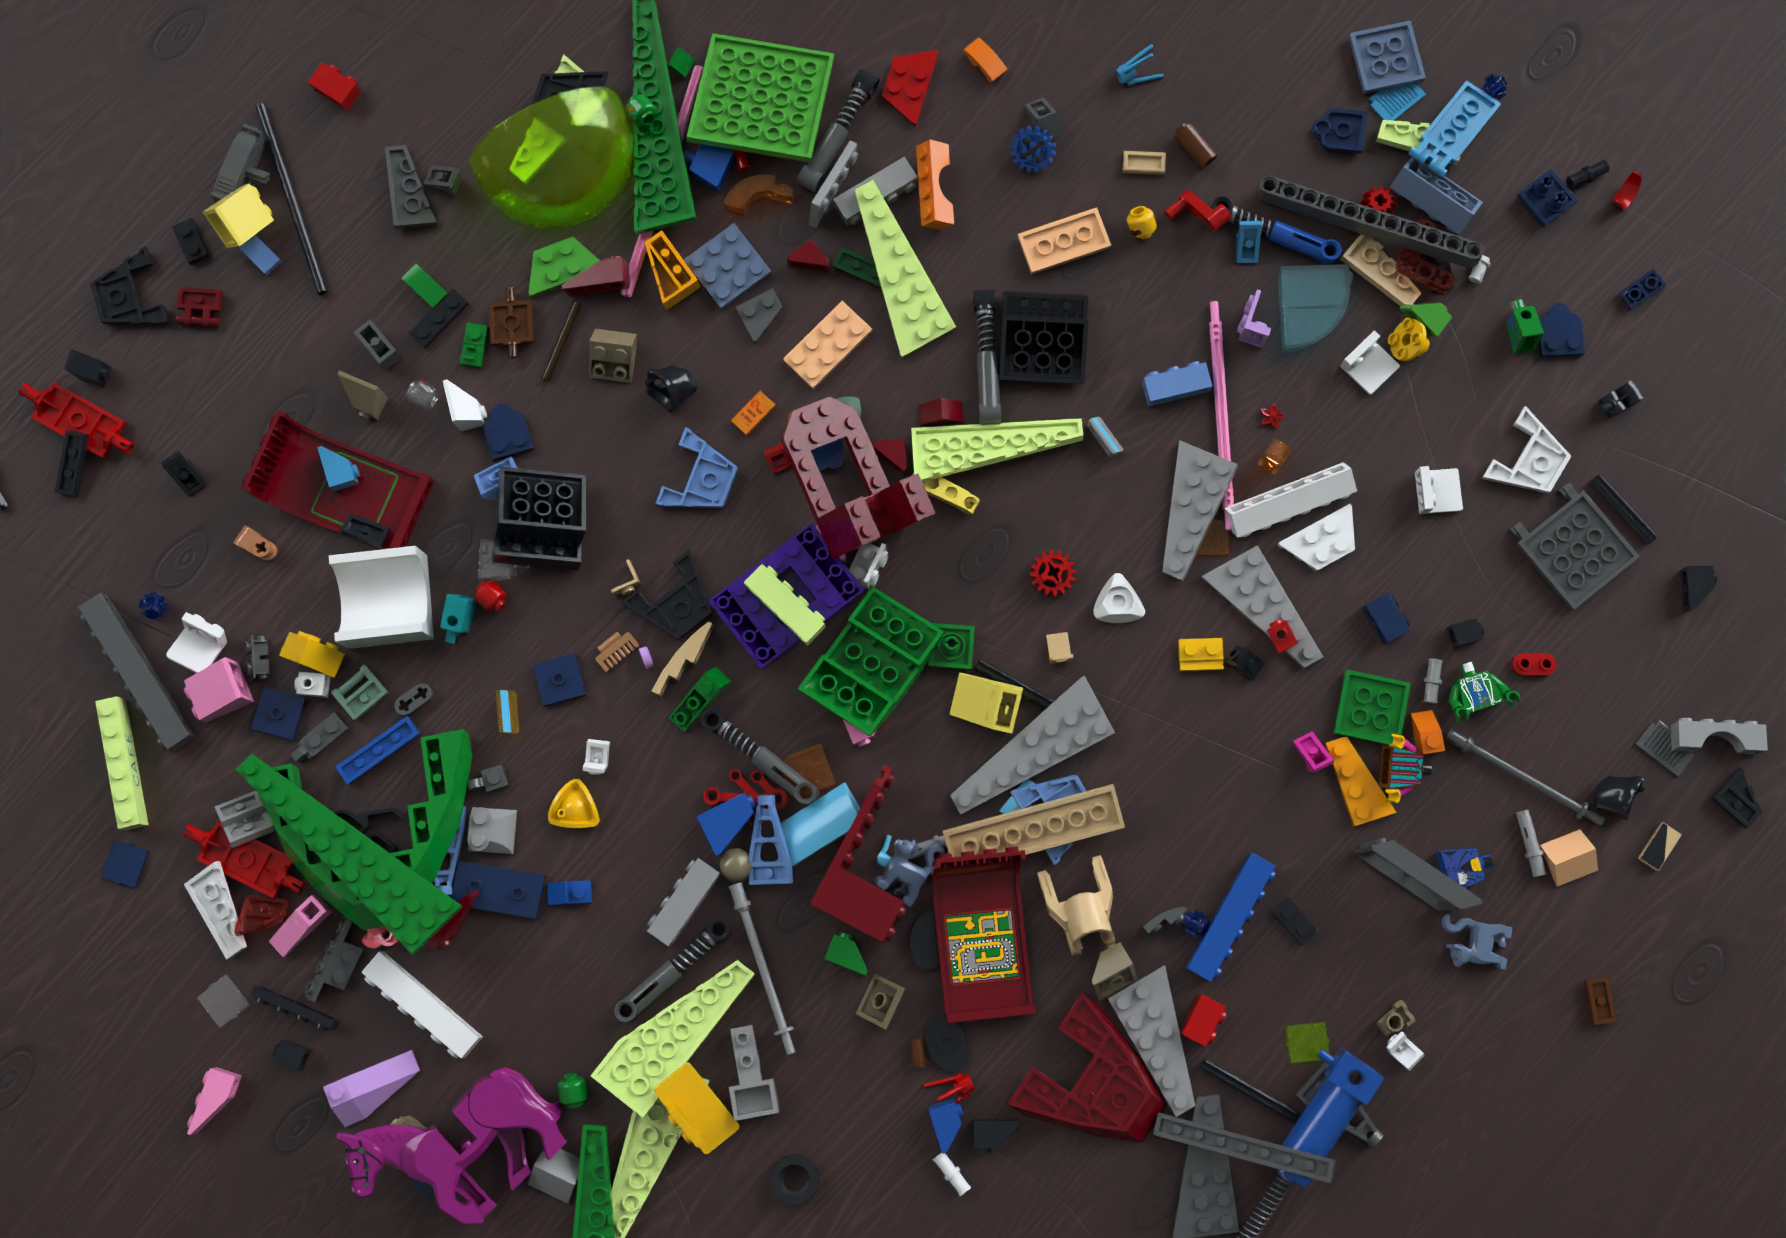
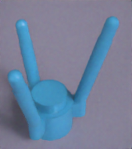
M1152 44L1115 70L1122 85L1127 83L1129 87L1136 83L1163 78V74L1134 79L1137 76L1135 68L1153 57L1151 53L1138 60L1153 48Z

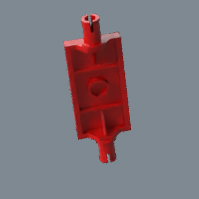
M52 382L45 391H39L27 383L22 384L21 387L28 390V392L19 388L18 394L31 400L35 405V411L30 418L64 437L66 430L90 434L87 449L105 459L112 447L121 450L127 455L132 451L126 448L125 445L134 449V442L120 436L127 422L59 384Z
M219 820L216 821L213 829L204 832L189 824L185 829L193 832V834L186 831L183 832V837L198 843L201 847L196 860L208 866L213 862L220 861L224 874L271 898L276 899L282 886L300 894L303 891L300 887H305L306 885L305 881L289 874L293 863L285 853L257 839L232 848Z

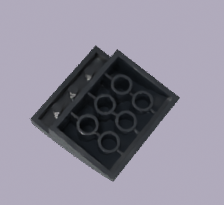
M1003 290L999 380L1084 384L1089 296L1087 294Z
M500 466L494 518L492 563L579 570L581 565V545L586 532V475Z

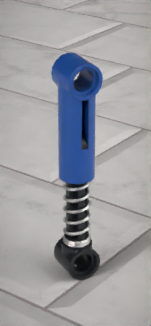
M1219 196L1212 203V209L1216 208L1219 204H1223L1232 216L1229 220L1232 223H1239V221H1261V234L1264 233L1267 237L1269 236L1268 240L1317 259L1323 266H1332L1341 254V245L1336 240H1325L1278 220L1273 224L1270 220H1264L1263 217L1258 218L1257 215L1253 216L1250 212H1243V209L1238 210L1239 208L1234 206L1235 204L1226 196ZM1324 250H1331L1334 256L1326 255Z

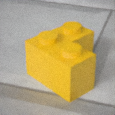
M299 631L298 634L289 632L279 656L335 678L345 654L337 651L338 646L329 642L323 645L319 643L320 638Z

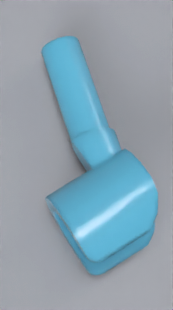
M886 835L883 848L877 857V863L883 867L887 866L891 858L886 854L892 838L890 835Z

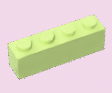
M761 564L744 581L745 586L808 646L826 627L823 623L825 618L818 611L813 613L808 608L810 604L801 595L797 598L792 593L794 589L785 580L781 582L776 578L778 573L771 566L766 568Z

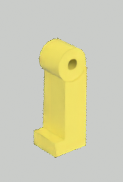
M942 477L922 482L928 495L964 513L972 515L980 502V499L969 493V491Z

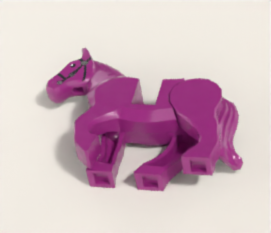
M509 1068L495 1070L491 1075L483 1076L476 1080L451 1108L457 1118L474 1135L472 1138L468 1136L459 1144L461 1148L459 1151L434 1125L425 1129L409 1125H384L361 1131L355 1135L348 1133H337L336 1139L345 1144L346 1162L355 1196L358 1198L371 1196L375 1187L374 1180L384 1163H389L405 1172L409 1177L431 1184L438 1209L463 1224L483 1223V1218L497 1206V1203L489 1198L486 1192L465 1171V1168L487 1149L495 1136L500 1139L506 1152L508 1178L512 1191L531 1173L526 1160L525 1142L521 1128L528 1127L540 1134L544 1155L548 1160L567 1143L556 1124L562 1113V1104L560 1102L550 1103L544 1100L523 1075ZM455 1191L468 1201L465 1203L458 1201L455 1198Z

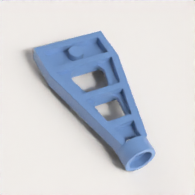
M775 795L757 796L758 805L749 852L751 863L749 885L793 883L792 860L776 810ZM764 820L772 822L774 829L773 837L762 836V822ZM765 842H772L776 846L778 853L776 861H763L761 859V848Z
M463 806L460 825L447 851V854L451 855L450 867L445 871L439 870L434 879L435 886L447 895H452V886L466 831L465 806ZM442 882L447 883L446 886H440Z

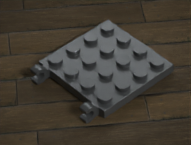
M1567 483L1558 491L1564 498L1569 500L1568 503L1530 533L1521 522H1518L1509 530L1515 537L1520 539L1516 543L1518 548L1570 610L1573 611L1640 556L1583 490L1578 494L1574 487Z

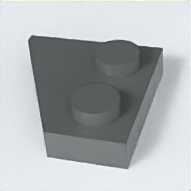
M773 288L736 306V310L754 344L760 340V336L770 327L773 319L783 309Z

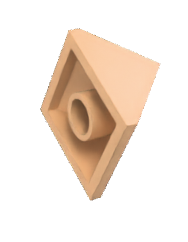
M1580 829L1539 845L1540 850H1543V857L1556 887L1598 871L1596 848Z

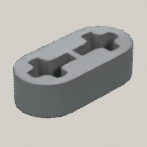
M420 683L400 696L395 701L394 708L398 714L410 716L433 699L434 691L429 685ZM420 689L428 690L425 699L423 697L415 699L421 694ZM413 700V702L408 705V711L404 709L401 710V708L403 707V701L409 703Z

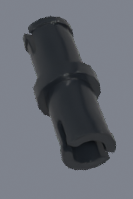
M1602 160L1590 167L1585 166L1581 171L1567 176L1566 184L1570 189H1573L1585 182L1590 183L1594 181V178L1608 173L1610 169L1609 164L1606 160Z

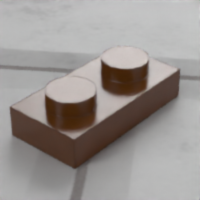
M1609 977L1584 980L1592 1025L1617 1022Z

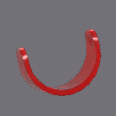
M1633 171L1615 195L1612 203L1623 210L1627 209L1639 192L1642 175Z

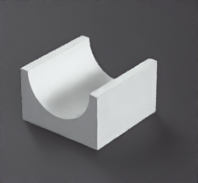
M417 546L329 555V564L336 575L341 599V624L339 631L334 633L335 642L348 649L434 639L427 555Z

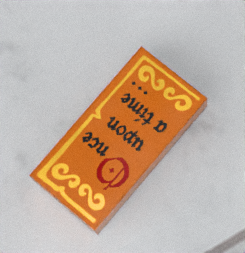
M759 391L731 422L748 436L776 407V404L763 392Z

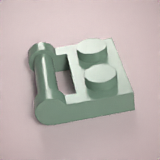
M363 664L360 667V671L341 687L331 691L332 695L354 721H357L389 694L366 664ZM367 677L368 681L347 699L344 697V694Z

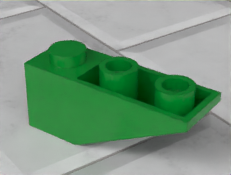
M717 667L705 672L668 718L685 732L731 683V680Z

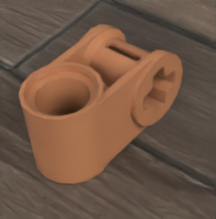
M246 525L243 526L233 542L245 551L266 561L273 560L278 553L274 543Z

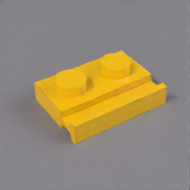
M1222 638L1178 640L1180 671L1224 670Z

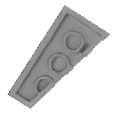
M849 141L813 199L809 226L817 228L831 200L836 195L842 180L844 181L847 177L850 165L855 164L858 158V153H856L857 143Z

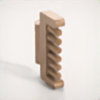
M616 632L597 647L601 653L595 660L605 672H609L608 666L613 668V664H618L617 660L619 662L622 661V658H626V654H630L629 649L634 651L635 648H639V644L629 632L623 636Z

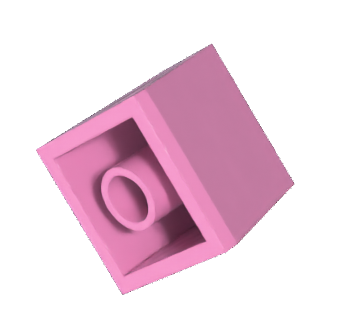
M227 657L220 659L184 680L186 685L184 691L187 698L192 700L194 706L192 707V712L195 718L206 723L254 703L240 664Z

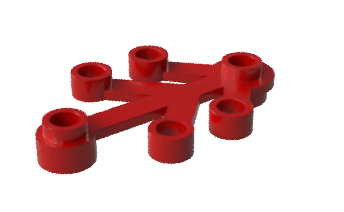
M733 769L729 773L730 780L737 783L747 796L751 795L756 804L758 803L757 796L775 795L776 797L779 795L782 797V802L779 804L775 803L776 810H782L788 805L789 796L787 792L780 788L774 789L764 778V774L760 770H755L751 773V780L759 784L767 794H758L743 778L740 770ZM738 772L740 774L739 779L733 780L732 774ZM760 773L761 779L755 781L753 778L754 774ZM711 787L705 790L703 798L707 804L713 806L717 805L720 801L726 802L742 793H720L718 789ZM716 793V800L711 801L709 795ZM750 819L749 824L754 827V824H752Z

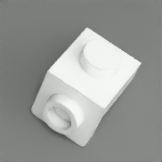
M588 739L583 771H587L592 775H599L605 772L609 760V741Z
M1403 1032L1393 1035L1387 1043L1388 1046L1386 1048L1389 1054L1408 1071L1425 1056L1419 1048L1407 1039Z

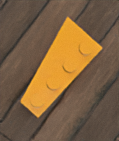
M1347 736L1324 744L1327 752L1334 760L1332 767L1353 827L1397 813L1391 803L1386 802L1388 800Z

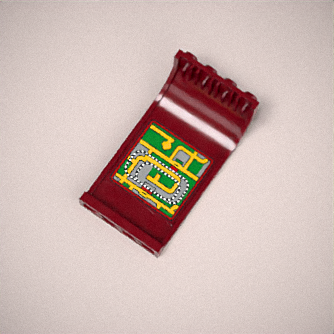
M1018 847L1005 848V852L997 853L996 849L983 850V854L974 855V851L961 852L960 857H952V853L939 854V859H935L932 862V900L945 1023L1036 1014V1007L1032 999L1020 890V866L1022 860L1026 859L1025 850L1019 851Z

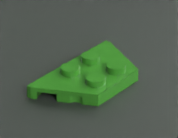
M574 237L534 251L529 296L533 298L562 287L564 283L600 260Z

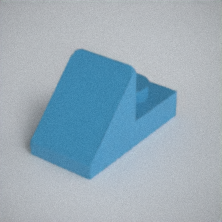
M1239 221V230L1236 233L1237 263H1258L1261 221Z

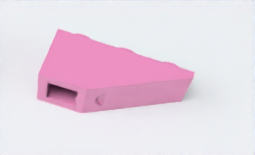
M311 895L269 941L270 944L284 958L333 912L332 909L320 896Z
M218 1067L210 1068L205 1073L202 1093L198 1094L195 1101V1106H197L195 1113L190 1116L187 1123L189 1128L187 1134L198 1133L235 1097L242 1075Z

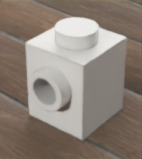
M299 672L294 683V688L297 690L296 693L301 696L328 698L330 676L320 673Z

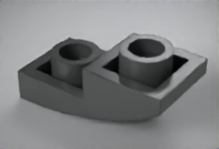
M1183 906L1167 910L1147 921L1141 928L1146 934H1149L1151 931L1155 934L1163 926L1161 923L1163 920L1168 925L1172 923L1177 925L1186 917L1183 913L1187 909Z

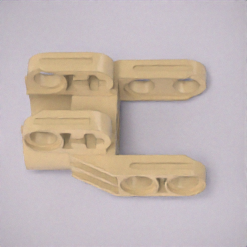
M1101 855L1092 857L1093 873L1100 892L1079 893L1064 902L1058 903L1050 874L1046 870L1037 872L1049 915L1064 929L1072 956L1082 954L1081 950L1083 947L1080 939L1092 932L1099 931L1102 942L1106 946L1116 944L1109 922L1113 901L1112 886Z

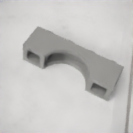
M1680 718L1671 725L1672 751L1694 752L1702 748L1708 736H1719L1726 739L1732 744L1737 754L1760 755L1768 751L1766 725L1758 724L1757 721H1745L1744 724L1736 723L1735 720H1723L1722 723L1714 722V719H1701L1698 722L1692 721V718Z

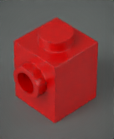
M1278 619L1269 624L1270 628L1267 629V632L1279 654L1299 644L1287 620L1282 622L1281 619Z

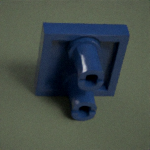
M1552 169L1548 170L1517 194L1519 200L1543 228L1578 201Z

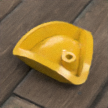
M573 779L561 788L553 799L548 812L549 823L560 827L586 828L596 826L600 822L592 796L580 779Z

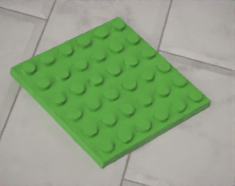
M712 33L686 136L687 142L811 163L834 62V53Z

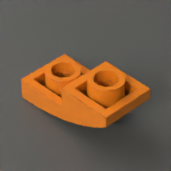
M979 37L963 49V52L973 66H978L989 82L994 81L1007 70V67L996 53Z

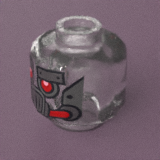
M423 380L413 381L405 394L408 397L407 402L421 411L427 410L428 407L433 409L439 398L435 396L437 389Z

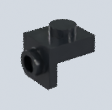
M1235 646L1225 661L1228 666L1234 667L1251 681L1255 679L1265 664L1249 649Z

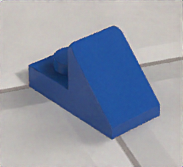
M591 880L547 883L548 905L592 903Z

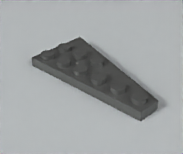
M1219 1094L1196 1097L1192 1122L1224 1130ZM1188 1144L1172 1238H1197L1239 1232L1228 1155Z

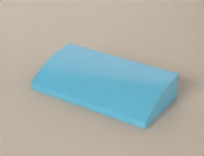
M845 782L781 823L792 866L798 865L848 833L860 810V806Z

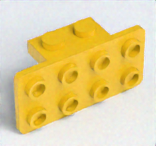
M690 1063L683 1064L654 1088L655 1094L666 1106L670 1114L667 1118L675 1128L679 1125L683 1130L681 1135L688 1144L693 1142L704 1154H709L740 1127L739 1123L734 1121L731 1113Z

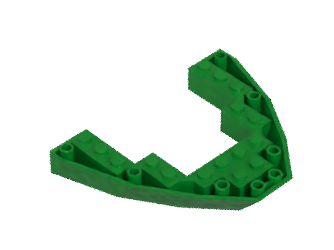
M464 729L421 737L429 801L408 805L413 849L390 853L431 884L439 872L461 821L473 756L470 735ZM293 764L272 767L302 789L299 768ZM257 792L287 857L318 893L363 931L384 927V924Z

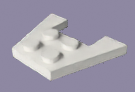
M1524 406L1513 426L1527 433L1531 438L1511 470L1493 459L1481 479L1548 494L1557 482L1571 455L1533 413Z

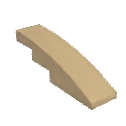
M707 622L674 654L652 689L655 695L663 696L671 678L679 681L688 662L694 665L697 664L714 628L712 623Z

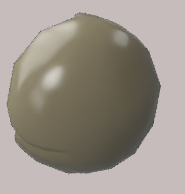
M732 848L725 851L722 855L719 867L721 875L726 881L737 884L743 883L749 878L751 863L747 851L740 848Z

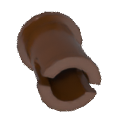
M924 1039L909 1041L912 1057L910 1063H912L913 1068L926 1066L925 1062H928L925 1059Z

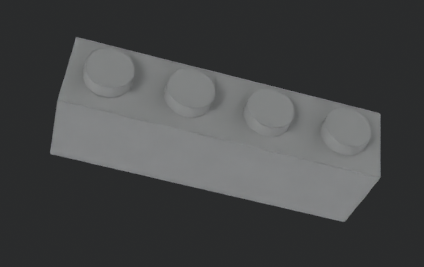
M905 157L833 199L834 207L846 226L850 224L855 225L862 220L854 191L864 184L874 180L885 202L888 204L896 201L902 193H909L916 188L918 177Z
M700 858L690 862L686 868L687 875L684 879H678L673 887L675 892L671 897L667 896L660 905L662 908L658 916L654 914L647 924L649 926L647 932L669 947L672 946L721 876L720 872Z

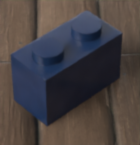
M1389 593L1362 607L1364 614L1383 646L1410 631L1409 620L1404 614L1401 615L1398 610L1399 604L1394 596H1390Z

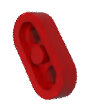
M1522 653L1515 656L1511 661L1512 671L1519 676H1548L1557 667L1555 658L1550 654ZM1522 660H1523V661H1526V663H1527V667H1526V668H1524V667L1521 666V661H1522ZM1543 661H1547L1549 663L1548 668H1545L1543 666Z

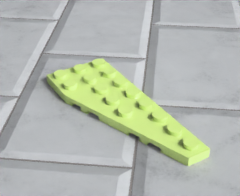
M738 960L717 973L713 978L656 1014L655 1017L640 1025L628 1035L619 1039L592 1073L591 1077L644 1118L659 1099L654 1092V1088L689 1061L755 976V973Z

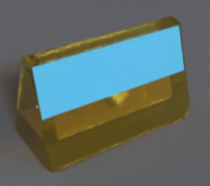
M496 690L499 732L503 735L518 734L519 719L516 691Z

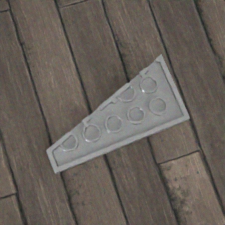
M1164 965L1107 999L1173 1114L1177 1117L1194 1107L1195 1101L1166 967Z

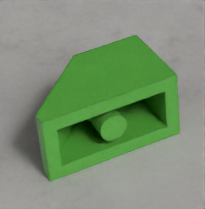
M1442 303L1401 305L1399 308L1408 318L1418 320L1425 326L1426 336L1438 337L1452 318L1447 312V307Z

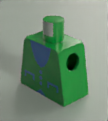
M1522 299L1515 300L1510 303L1512 312L1507 320L1513 354L1535 351L1544 334L1534 306L1525 307Z

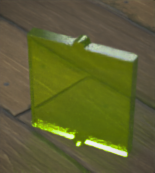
M1325 1022L1286 1026L1288 1039L1286 1046L1289 1047L1290 1063L1321 1060L1317 1057L1321 1049L1329 1053L1328 1043L1330 1039L1327 1038Z

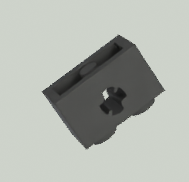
M371 319L354 331V334L385 371L402 358Z

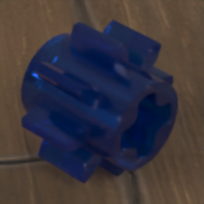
M1492 73L1484 78L1486 83L1482 86L1483 92L1497 100L1507 95L1505 90L1509 88V84L1502 74L1497 76V74L1494 75Z
M154 592L145 593L144 598L140 599L138 607L143 608L142 615L155 619L162 617L163 612L167 610L168 604L164 603L165 597Z
M1198 909L1194 913L1189 911L1182 922V926L1186 927L1184 932L1194 938L1198 934L1203 936L1210 924V921L1206 920V913Z

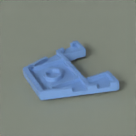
M685 427L679 447L698 453L695 465L684 493L662 486L655 504L662 507L724 508L738 472V467L714 450L703 439L695 435L689 428Z
M1071 775L1010 791L1018 807L1023 809L1039 798L1045 803L1085 792L1086 789L1077 775ZM1073 842L1045 849L1052 864L1056 865L1060 861V857L1066 850L1070 849Z

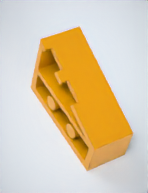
M662 230L645 241L661 299L667 311L698 290L700 285L698 279Z

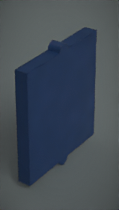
M113 841L101 877L115 881L117 885L125 884L136 888L149 851L134 847V844L131 843L128 845Z

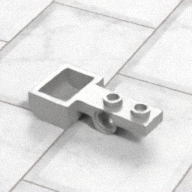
M753 1025L730 1029L740 1084L729 1087L734 1121L779 1113L774 1078L762 1080Z

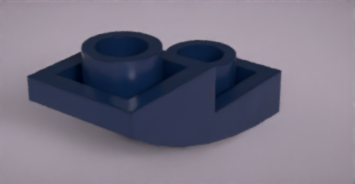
M1652 269L1618 294L1632 310L1666 287V283L1655 269Z

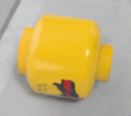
M1144 206L1133 208L1127 216V224L1133 237L1147 239L1157 228L1152 210Z

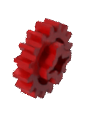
M1050 550L1048 556L1042 552V559L1036 557L1034 561L1037 565H1031L1030 567L1031 570L1035 571L1029 575L1030 578H1035L1032 586L1038 585L1037 592L1039 593L1044 590L1046 597L1049 592L1052 593L1053 597H1056L1057 592L1064 595V588L1070 590L1072 586L1069 582L1075 583L1076 580L1071 576L1077 572V570L1071 569L1074 561L1068 563L1069 556L1061 557V551L1054 555L1053 550ZM1052 560L1059 561L1062 564L1053 563ZM1043 564L1045 572L1039 575V568ZM1051 569L1053 572H1058L1056 578L1053 575L1048 576ZM1067 572V579L1063 583L1061 576ZM1045 583L1052 584L1054 587L1046 586Z

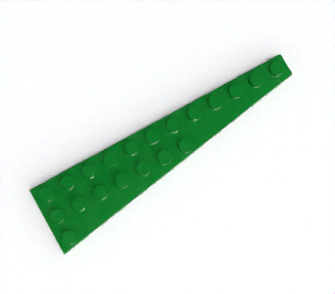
M633 0V96L646 95L657 109L656 118L652 124L637 126L633 122V150L635 157L634 232L636 235L697 220L655 0Z
M251 754L236 768L245 780L411 954L414 955L463 907L255 755Z

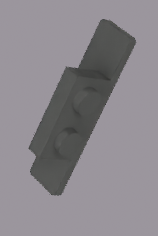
M343 916L342 920L337 922L334 929L336 933L332 941L330 940L325 947L326 954L323 960L319 961L316 966L313 982L310 981L305 991L306 998L313 1003L316 1001L324 983L342 990L345 989L363 951L361 947L344 941L352 924V921L346 916Z

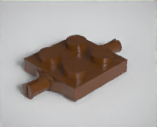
M514 287L506 288V300L489 303L491 345L508 346V358L513 359V357L514 359L518 358L517 346L534 343L533 303L531 300H516Z

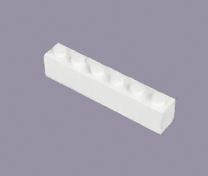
M1343 462L1224 509L1232 527L1231 531L1237 537H1247L1256 530L1267 529L1274 523L1285 522L1295 515L1309 513L1311 509L1318 506H1327L1331 501L1348 498L1352 493L1357 492L1352 469Z
M378 952L361 972L366 976L364 980L373 987L378 986L382 990L381 995L389 1001L393 999L399 1005L397 1008L407 1016L410 1014L414 1017V1023L422 1030L425 1028L432 1033L431 1038L438 1044L443 1042L448 1047V1053L456 1059L458 1057L461 1059L466 1058L483 1038L481 1034L385 952Z

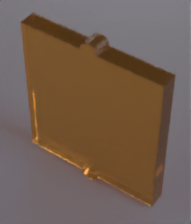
M1212 520L1196 556L1229 555L1228 540L1231 537L1228 535V530H1225V520Z

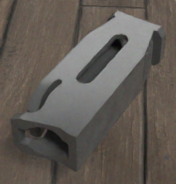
M245 123L242 124L241 132L233 140L217 176L213 192H211L210 196L216 202L241 186L250 184L251 180L265 185L269 182L270 173L257 169L267 145V141L264 140L260 129ZM247 130L255 132V136L248 134Z

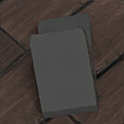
M431 165L423 184L429 188L442 189L451 196H455L462 180L460 169Z

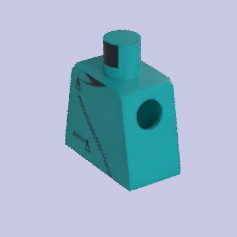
M447 594L440 625L441 628L447 629L445 642L458 644L460 633H468L477 605L475 598L459 594Z

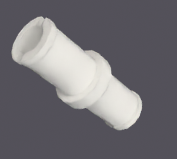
M940 1153L933 1159L944 1173V1179L950 1181L959 1196H962L971 1188L960 1174V1168L958 1166L955 1167L945 1153Z

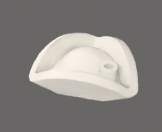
M1115 573L1101 590L1093 613L1098 620L1104 622L1126 623L1142 618L1145 614V609L1129 582L1122 574Z

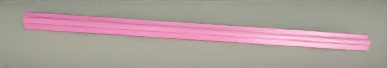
M698 65L693 69L678 115L682 142L692 115L704 67ZM653 231L642 233L638 236L629 264V288L621 289L620 291L621 295L625 297H631L647 252L645 241L651 238Z

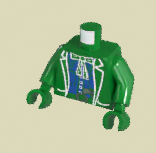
M1473 662L1460 665L1464 678L1454 682L1448 700L1455 714V722L1459 723L1460 716L1468 721L1470 713L1505 702L1504 699H1507L1508 707H1513V699L1520 703V694L1512 691L1494 674H1489L1487 670L1476 673Z

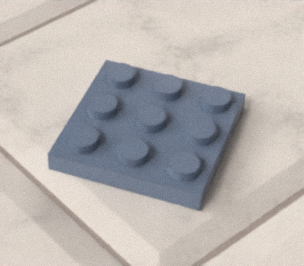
M1411 20L1349 34L1348 37L1363 94L1425 81L1426 76Z
M734 223L683 259L721 310L772 274L770 268Z

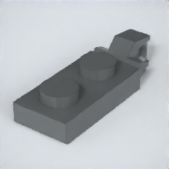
M333 712L297 743L299 748L291 756L297 762H301L305 757L309 759L314 756L317 757L345 734L349 727L336 712Z

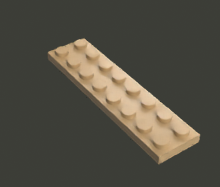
M1111 784L943 830V835L948 853H952V857H960L961 852L974 851V855L983 854V850L996 849L997 853L1005 852V848L1018 847L1019 851L1025 850V855L1122 829L1125 828L1114 785Z

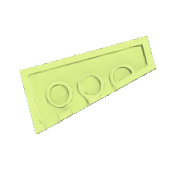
M1382 120L1376 142L1410 151L1412 147L1417 149L1421 144L1419 139L1428 129L1429 123L1415 125L1405 121ZM1459 157L1458 160L1454 163V165H1457V164H1458V162H1459V160H1460V157Z

